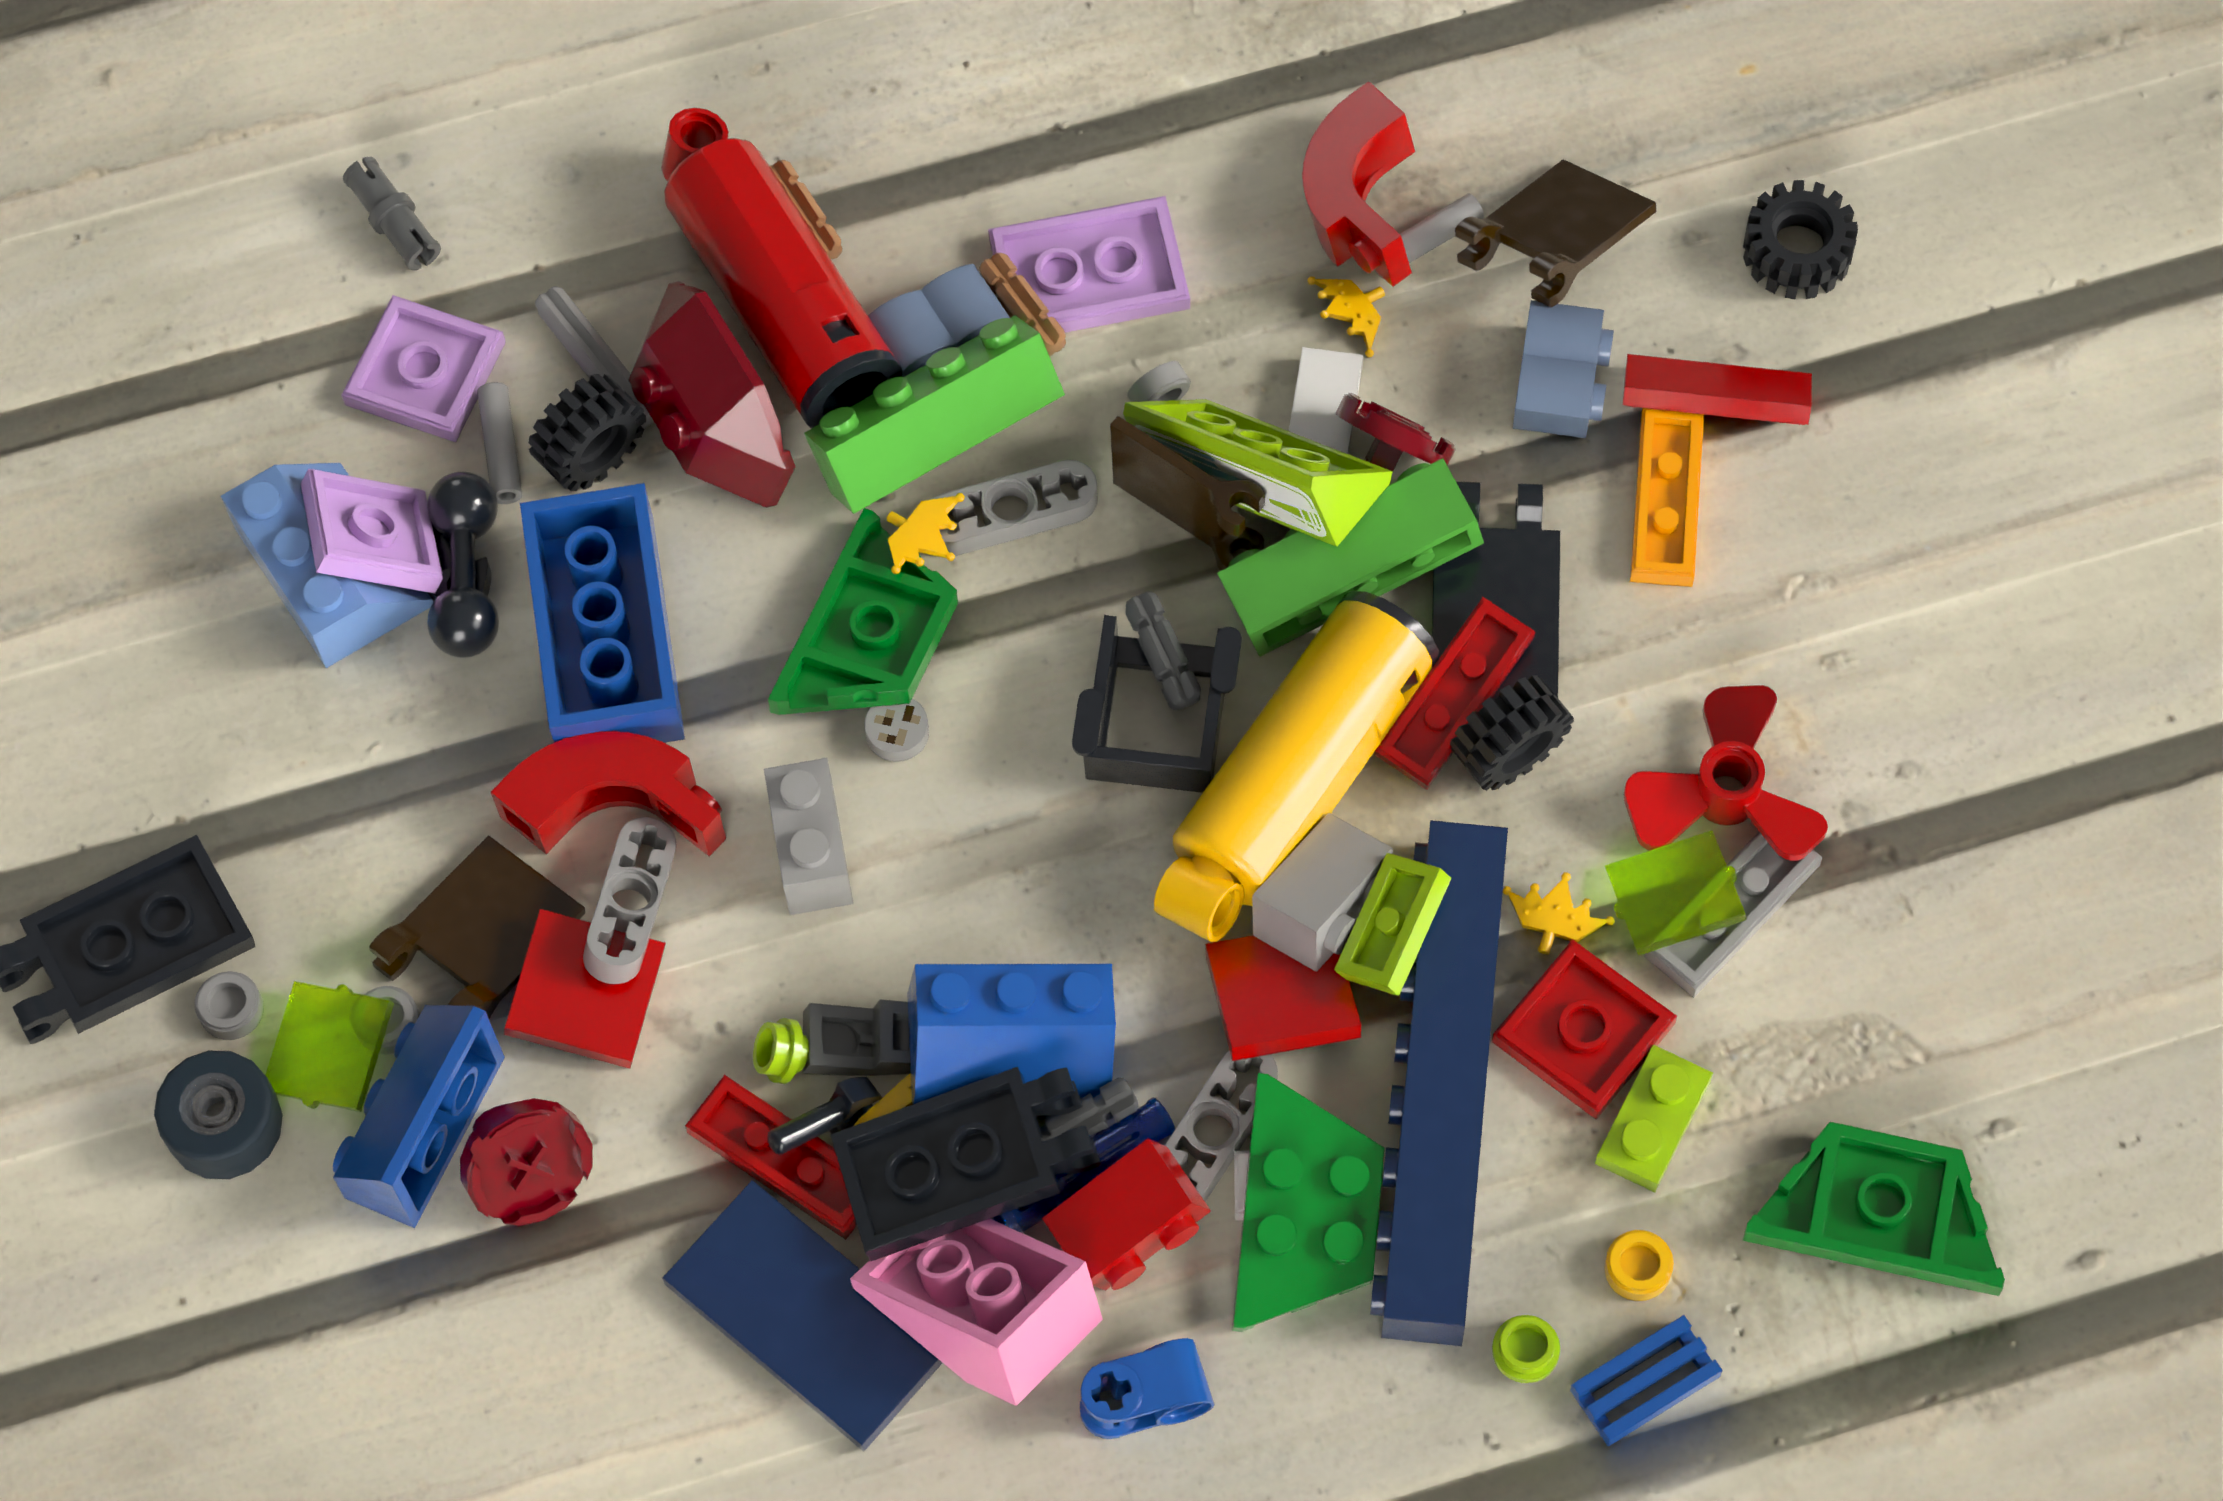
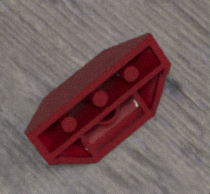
M680 281L669 283L628 379L633 394L645 406L660 431L664 445L674 453L686 474L763 507L776 506L796 466L790 451L787 449L783 450L781 427L766 387L706 291L693 286H686L685 283Z

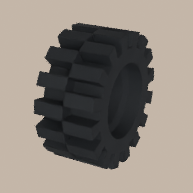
M1794 180L1791 192H1787L1782 182L1773 187L1772 196L1765 191L1758 197L1756 207L1752 206L1749 213L1743 242L1746 267L1753 265L1751 276L1757 283L1767 276L1765 289L1775 294L1779 285L1787 287L1785 298L1796 299L1798 289H1804L1806 299L1817 297L1819 285L1828 293L1835 288L1837 279L1842 281L1845 278L1849 265H1851L1857 241L1858 224L1857 222H1852L1854 211L1850 204L1840 208L1843 196L1834 190L1826 198L1823 196L1824 184L1815 182L1811 192L1804 190V180ZM1790 226L1806 227L1821 236L1823 246L1820 250L1813 253L1792 252L1778 242L1777 234L1781 229Z
M593 374L588 382L582 378L575 382V388L572 392L566 388L558 394L561 400L556 405L549 403L544 409L547 417L545 419H537L533 426L537 433L529 436L528 443L532 446L529 448L530 454L565 489L568 488L570 491H577L579 487L583 490L592 487L594 478L599 482L607 478V470L612 466L617 469L624 463L621 459L622 455L633 452L637 446L633 440L641 438L645 430L641 426L646 423L644 410L606 374L603 377L600 374Z
M1533 675L1528 680L1524 677L1517 680L1513 688L1507 685L1500 689L1499 696L1495 699H1492L1490 696L1481 703L1484 707L1479 712L1473 711L1466 718L1469 723L1459 726L1455 734L1457 737L1451 739V750L1483 790L1487 791L1491 788L1493 791L1499 789L1503 783L1509 785L1515 782L1520 773L1526 775L1533 770L1532 765L1538 760L1543 762L1549 757L1548 751L1552 748H1558L1564 741L1562 736L1569 734L1572 728L1570 724L1574 722V718L1541 677Z

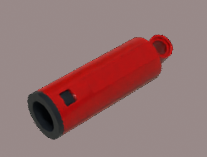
M701 108L684 109L676 113L669 124L661 166L664 178L668 181L664 190L665 204L805 423L812 429L819 425L822 417L830 411L841 407H851L873 395L874 389L882 382L891 378L902 377L901 365L761 152L748 140L728 139L729 131L726 123L717 114Z

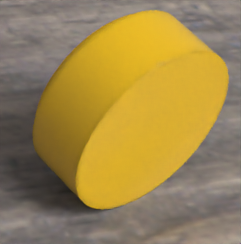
M1645 1230L1628 1231L1618 1236L1610 1245L1604 1266L1605 1276L1610 1287L1621 1297L1632 1301H1647L1657 1297L1667 1287L1673 1271V1255L1667 1243L1658 1235Z

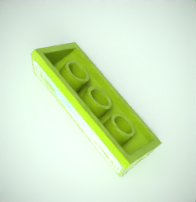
M1207 399L1125 402L1123 416L1127 422L1219 481H1251L1260 486L1265 492V506L1260 512H1257L1245 503H1239L1235 506L1338 547L1391 481L1393 471Z

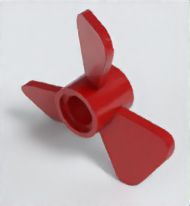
M1764 685L1727 686L1713 690L1706 697L1702 711L1712 747L1704 754L1698 774L1641 771L1632 774L1628 778L1624 789V802L1636 838L1643 848L1652 852L1665 849L1702 816L1715 824L1725 826L1736 825L1749 818L1773 850L1782 858L1791 861L1805 858L1825 838L1828 824L1822 814L1762 790L1765 767L1762 758L1754 748L1776 707L1777 695L1773 689ZM1723 776L1733 777L1739 780L1744 788L1729 791L1721 788L1715 782V779Z

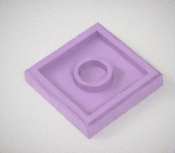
M392 295L342 393L343 401L346 406L456 442L478 399V388L486 383L506 343L502 331Z
M315 469L307 470L301 482V489L317 573L430 593L436 592L443 577L432 523L427 512V498L424 490Z

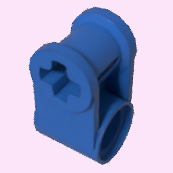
M1182 1338L1166 1341L1143 1352L1102 1362L1092 1367L1084 1376L1081 1385L1079 1408L1080 1418L1087 1430L1100 1438L1117 1439L1160 1425L1186 1422L1207 1413L1215 1404L1193 1339ZM1111 1391L1115 1400H1122L1121 1408L1110 1410L1106 1401H1099L1100 1393Z

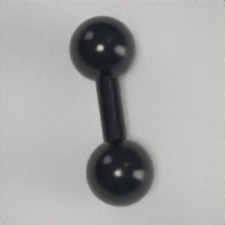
M454 472L444 476L433 486L427 501V512L432 525L441 535L450 539V589L440 594L431 605L427 626L431 639L440 650L454 657L466 658L485 651L493 643L499 628V617L495 605L486 594L476 589L475 539L486 534L494 524L498 512V502L493 488L485 479L470 472Z

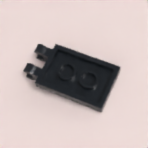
M1456 482L1479 526L1480 482ZM1518 484L1515 506V529L1479 528L1484 544L1433 569L1431 636L1439 650L1438 660L1482 597L1536 632L1535 637L1492 699L1499 696L1500 689L1510 685L1513 688L1517 680L1524 677L1528 680L1533 675L1541 677L1558 697L1560 530H1542L1543 484Z
M195 835L20 919L26 936L13 943L0 946V987L3 992L18 988L27 982L35 971L41 967L44 968L54 988L40 995L24 999L12 1007L29 1043L34 1044L54 1034L62 1023L68 1019L71 1020L79 1034L256 946L251 932L199 837Z
M1017 1066L831 1134L830 1136L864 1251L871 1261L880 1259L1059 1194L1060 1190L1055 1175L1083 1173L1102 1165L1093 1138H1090L1086 1126L1076 1127L1055 1138L1043 1140L1037 1116L1064 1115L1082 1107L1074 1080H1071L1067 1067L1053 1070L1038 1079L1025 1083L1023 1075Z

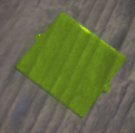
M1713 830L1605 865L1606 873L1617 899V903L1614 905L1616 917L1625 920L1638 956L1747 920L1734 885L1737 879L1735 868L1726 865Z
M294 981L265 1074L275 1093L280 1096L302 1100L303 1104L311 1109H315L319 1104L362 1112L394 1003L387 999L353 993L352 989L344 984H340L336 989Z

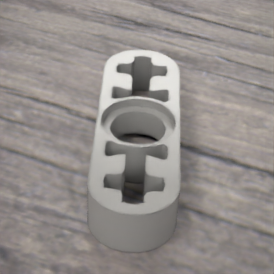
M1063 460L942 493L932 498L956 496L958 493H962L965 496L964 501L958 502L947 514L953 515L956 523H959V531L948 534L947 529L939 530L948 552L958 556L1081 522L1094 512L1098 502L1096 476L1089 466L1076 460ZM1071 483L1075 490H1079V498L1068 501L1066 495L1061 493L1060 485ZM1038 489H1042V497L1046 502V509L1038 511L1037 495L1035 492ZM1005 496L1019 497L1028 506L1026 512L1015 520H1003L997 517L992 508L999 499ZM982 505L983 521L985 524L983 527H978L977 516L974 514V507Z
M649 817L636 818L627 822L619 833L588 931L583 954L585 968L599 981L609 984H621L633 979L640 971L676 849L674 832L660 820ZM641 844L653 847L646 870L634 867ZM621 890H634L642 894L648 904L638 910H628L620 907L612 896ZM614 929L626 933L619 957H612L606 954L611 944Z
M1228 1051L1165 1144L1183 1170L1188 1164V1152L1198 1160L1190 1172V1181L1205 1202L1234 1159V1151L1240 1150L1251 1133L1255 1084L1250 1083L1247 1085L1239 1097V1110L1246 1111V1114L1242 1115L1229 1102L1237 1086V1075L1234 1070L1246 1073L1251 1066L1259 1068V1073L1269 1074L1273 1078L1278 1079L1277 1065L1271 1054L1232 1061L1230 1051ZM1220 1094L1222 1098L1215 1097V1095ZM1216 1115L1226 1119L1233 1130L1228 1141L1219 1146H1207L1201 1143L1194 1134V1128L1202 1118ZM1185 1147L1188 1152L1181 1151L1180 1149ZM1203 1163L1212 1164V1166L1207 1168Z

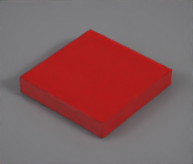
M540 909L505 1024L504 1035L631 1069L666 943L649 939L638 974L625 983H605L594 978L587 971L583 962V954L591 922ZM614 929L610 947L606 952L607 955L619 957L624 944L625 932Z
M1253 935L1205 944L1206 960L1232 1061L1361 1038V1022L1350 983L1334 970L1341 954L1333 953L1316 972Z
M1572 939L1493 1033L1492 1043L1597 1120L1644 1063L1653 1044L1658 1046L1676 1023L1677 1015Z

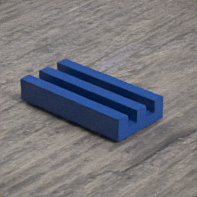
M1685 1315L1571 1385V1393L1608 1447L1721 1377L1722 1368L1715 1359L1712 1361L1706 1353V1345L1700 1337H1695L1691 1331L1692 1325ZM1676 1341L1680 1342L1682 1345L1681 1349L1597 1401L1591 1395ZM1690 1361H1693L1698 1368L1697 1371L1613 1423H1610L1605 1414Z

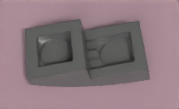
M880 999L874 1008L809 1003L803 1011V1034L806 1035L809 1042V1054L806 1065L803 1068V1073L847 1076L911 1074L908 1002Z

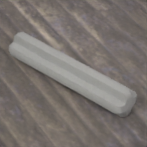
M551 287L546 293L539 295L535 301L538 314L589 378L593 374H600L602 377L604 374L610 376L644 410L646 423L641 426L645 429L648 425L653 424L654 421L645 406L633 394L628 380L630 372L563 288Z

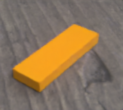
M1642 408L1630 582L1684 587L1693 586L1704 414Z

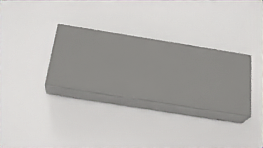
M1758 832L1646 948L1644 957L1694 998L1820 866L1822 857L1812 850L1801 860L1791 861L1784 859L1773 850L1762 834Z

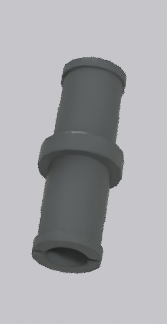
M362 158V163L368 169L366 172L358 161L354 162L345 171L343 181L346 186L351 188L369 212L368 221L375 232L387 236L405 260V264L409 269H421L422 264L416 258L418 255L426 266L431 264L440 254L441 246L437 240L433 239L415 215L416 207L408 194L404 192L399 193L379 167L375 158Z

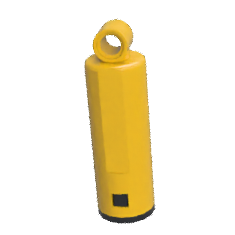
M1350 591L1343 596L1174 832L1173 849L1178 859L1166 870L1157 887L1154 898V911L1158 915L1210 942H1217L1232 928L1242 905L1252 906V895L1328 813H1332L1438 661L1439 650L1432 636L1417 620L1388 600L1365 591Z

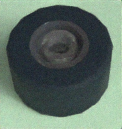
M208 1050L183 1060L167 1074L157 1091L154 1117L160 1137L172 1155L186 1170L206 1179H232L251 1172L270 1156L281 1134L283 1114L277 1094L268 1078L252 1060L232 1051ZM215 1103H220L219 1105L214 1106L211 1110H208V1108Z

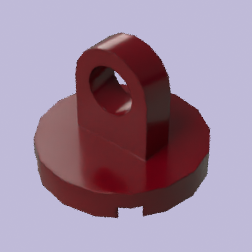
M1353 393L1344 394L1335 414L1349 424L1375 437L1364 461L1394 471L1402 453L1406 452L1430 464L1443 458L1448 466L1456 450L1454 444L1449 440L1441 437L1437 444V442L1431 440L1432 436L1429 435L1430 433L1424 430L1425 427L1372 401L1371 403L1364 401L1361 408L1358 409L1362 402L1359 399L1360 397Z
M532 1098L499 1105L483 1112L475 1120L472 1127L473 1132L469 1135L460 1157V1181L477 1210L488 1218V1215L493 1218H500L504 1224L515 1226L544 1221L567 1208L577 1196L575 1189L581 1183L583 1176L587 1181L593 1167V1144L577 1116L558 1102Z

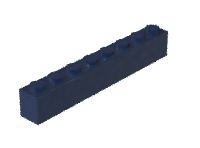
M1430 820L1428 843L1415 842L1413 860L1441 868L1451 877V880L1417 954V963H1413L1400 995V1001L1413 1002L1411 1024L1398 1023L1394 1062L1407 1063L1405 1086L1392 1085L1388 1124L1401 1125L1399 1148L1386 1147L1382 1187L1395 1188L1393 1212L1380 1210L1376 1250L1389 1252L1387 1275L1374 1274L1370 1315L1383 1316L1381 1338L1462 1346L1508 836V828Z

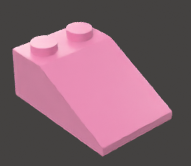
M987 1219L880 1259L869 1260L850 1278L853 1289L965 1382L1015 1406L1103 1320L1086 1261L992 1219Z

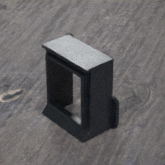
M1104 615L1093 689L1084 690L1079 695L1072 737L1073 750L1078 755L1083 756L1085 778L1088 780L1203 793L1214 777L1224 696L1226 693L1231 692L1236 685L1242 643L1240 632L1233 627L1218 628L1215 647L1180 643L1189 662L1187 664L1188 669L1193 671L1195 676L1210 678L1200 758L1112 748L1106 746L1118 667L1152 671L1138 639L1118 636L1117 616Z

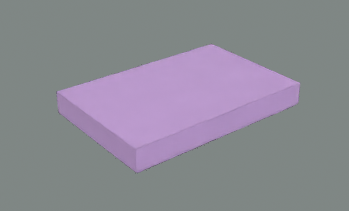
M1166 196L988 229L992 255L1000 252L1008 255L1018 269L1015 273L1022 275L1048 308V317H1054L1065 333L1190 309V296Z

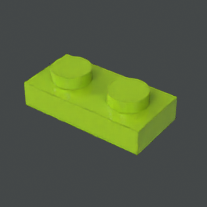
M1386 853L1334 970L1348 981L1399 996L1451 877L1439 867Z
M1653 1044L1597 1154L1595 1164L1655 1193L1711 1082L1713 1072Z

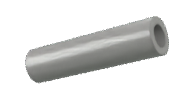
M1468 193L1400 233L1409 263L1455 237V228L1463 219L1471 216L1484 219V212L1478 200Z
M499 382L486 383L478 388L477 393L489 484L496 494L498 504H511L522 498V489L508 387Z

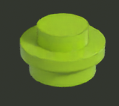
M781 1018L776 1023H764L757 1033L753 1047L754 1067L758 1073L767 1075L768 1079L773 1083L787 1084L806 1065L809 1054V1042L806 1035L803 1034L799 1022L795 1019Z
M1519 1315L1508 1319L1498 1328L1493 1339L1492 1355L1496 1366L1506 1377L1520 1383H1533L1546 1378L1555 1369L1560 1356V1341L1555 1330L1545 1320L1532 1315Z

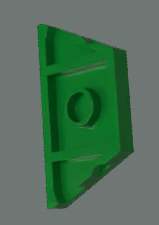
M866 508L863 509L768 698L771 713L786 715L910 704L958 605L957 590L941 574L928 569L925 565L920 567L905 561L900 567V573L893 574L891 568L894 566L888 543V538L891 535L881 527L880 517L874 511Z
M1263 1073L1257 1074L1232 1323V1331L1237 1332L1254 1328L1257 1324L1286 1313H1294L1313 1306L1318 1301L1334 1295H1342L1369 1285L1373 1281L1385 1148L1269 1074Z
M1829 1122L1813 1141L1809 1151L1801 1161L1791 1168L1757 1215L1754 1214L1748 1221L1743 1236V1241L1995 1296H2000L2005 1281L2001 1267H1996L1986 1236L1988 1226L1981 1205L1974 1199L1970 1188L1972 1178L1963 1150Z

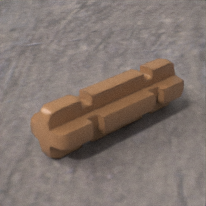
M779 160L775 164L770 165V168L830 259L838 258L842 253L841 239L832 225L826 224V216L805 184L797 180L799 175L791 163L786 160Z
M1000 252L984 260L979 266L980 274L994 294L997 293V299L1011 318L1016 315L1038 331L1049 357L1055 352L1061 351L1066 345L1065 331L1054 317H1048V308L1022 275L1015 273L1018 269L1008 255Z

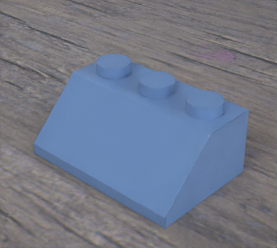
M341 463L273 465L221 495V498L238 535L326 668L431 607L433 600L428 592L317 573L301 482L308 469L349 475Z

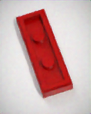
M1627 354L1622 405L1809 425L1812 407V373Z
M1482 597L1376 748L1374 755L1427 790L1453 754L1450 743L1451 739L1457 737L1455 732L1458 727L1468 724L1469 722L1466 718L1473 711L1479 712L1484 707L1481 703L1490 696L1491 698L1535 637L1536 632Z
M724 1074L685 1125L687 1133L846 1240L857 1224L834 1147L816 1137L782 1155L774 1153L767 1141L768 1132L792 1119Z

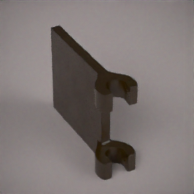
M1563 159L1488 217L1480 219L1471 216L1463 219L1455 228V237L1470 244L1466 249L1457 254L1458 263L1479 271L1491 261L1500 243L1533 258L1529 264V271L1543 279L1538 286L1531 290V298L1549 307H1553L1563 300L1575 277L1582 269L1657 212L1656 202Z
M1117 416L1110 424L1113 484L1209 545L1215 554L1220 571L1228 568L1229 563L1234 559L1231 553L1235 550L1264 549V538L1252 528L1245 527V517L1231 509L1236 504L1245 503L1257 512H1260L1265 506V492L1260 486L1247 480L1219 481L1121 417Z
M488 835L401 923L385 929L373 940L369 946L370 952L377 956L372 962L373 967L391 981H394L406 970L416 952L420 951L466 986L451 999L448 1005L475 1006L486 1011L490 1019L499 1002L519 981L540 909L581 919L586 913L585 907Z

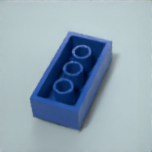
M645 483L520 503L548 724L553 742L576 735L602 731L629 732L648 736L664 743L685 740L654 519Z

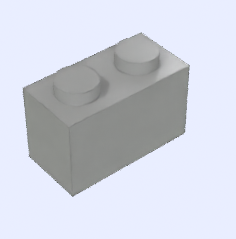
M821 758L765 768L764 774L782 883L790 915L853 904L828 759Z
M1328 813L1252 895L1253 936L1317 972L1333 953H1342L1386 853L1393 854V848Z

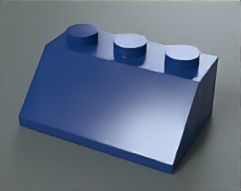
M915 964L907 992L912 1105L1017 1066L1023 1075L1025 1083L1038 1079L1053 1070L1067 1067L1071 1080H1074L1080 1099L1090 1093L1093 1098L1101 1094L1099 1088L1112 1081L1116 1030L1112 964Z
M425 1005L416 1023L409 1022L403 1028L396 1042L394 1050L396 1060L385 1080L380 1078L371 1087L364 1104V1114L366 1116L355 1137L348 1136L344 1139L335 1155L333 1162V1172L335 1174L333 1179L345 1199L412 1228L416 1227L505 1058L486 1011L475 1006Z

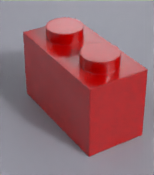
M1147 1138L1042 1219L1065 1253L1086 1261L1093 1286L1106 1291L1110 1287L1113 1290L1121 1289L1138 1279L1146 1270L1143 1262L1163 1247L1166 1250H1172L1191 1239L1199 1230L1196 1222L1210 1213L1211 1210L1169 1148Z

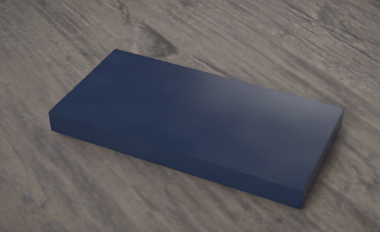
M753 1180L662 1277L664 1284L863 1452L942 1364L938 1358L853 1289L850 1278L860 1270L855 1264Z

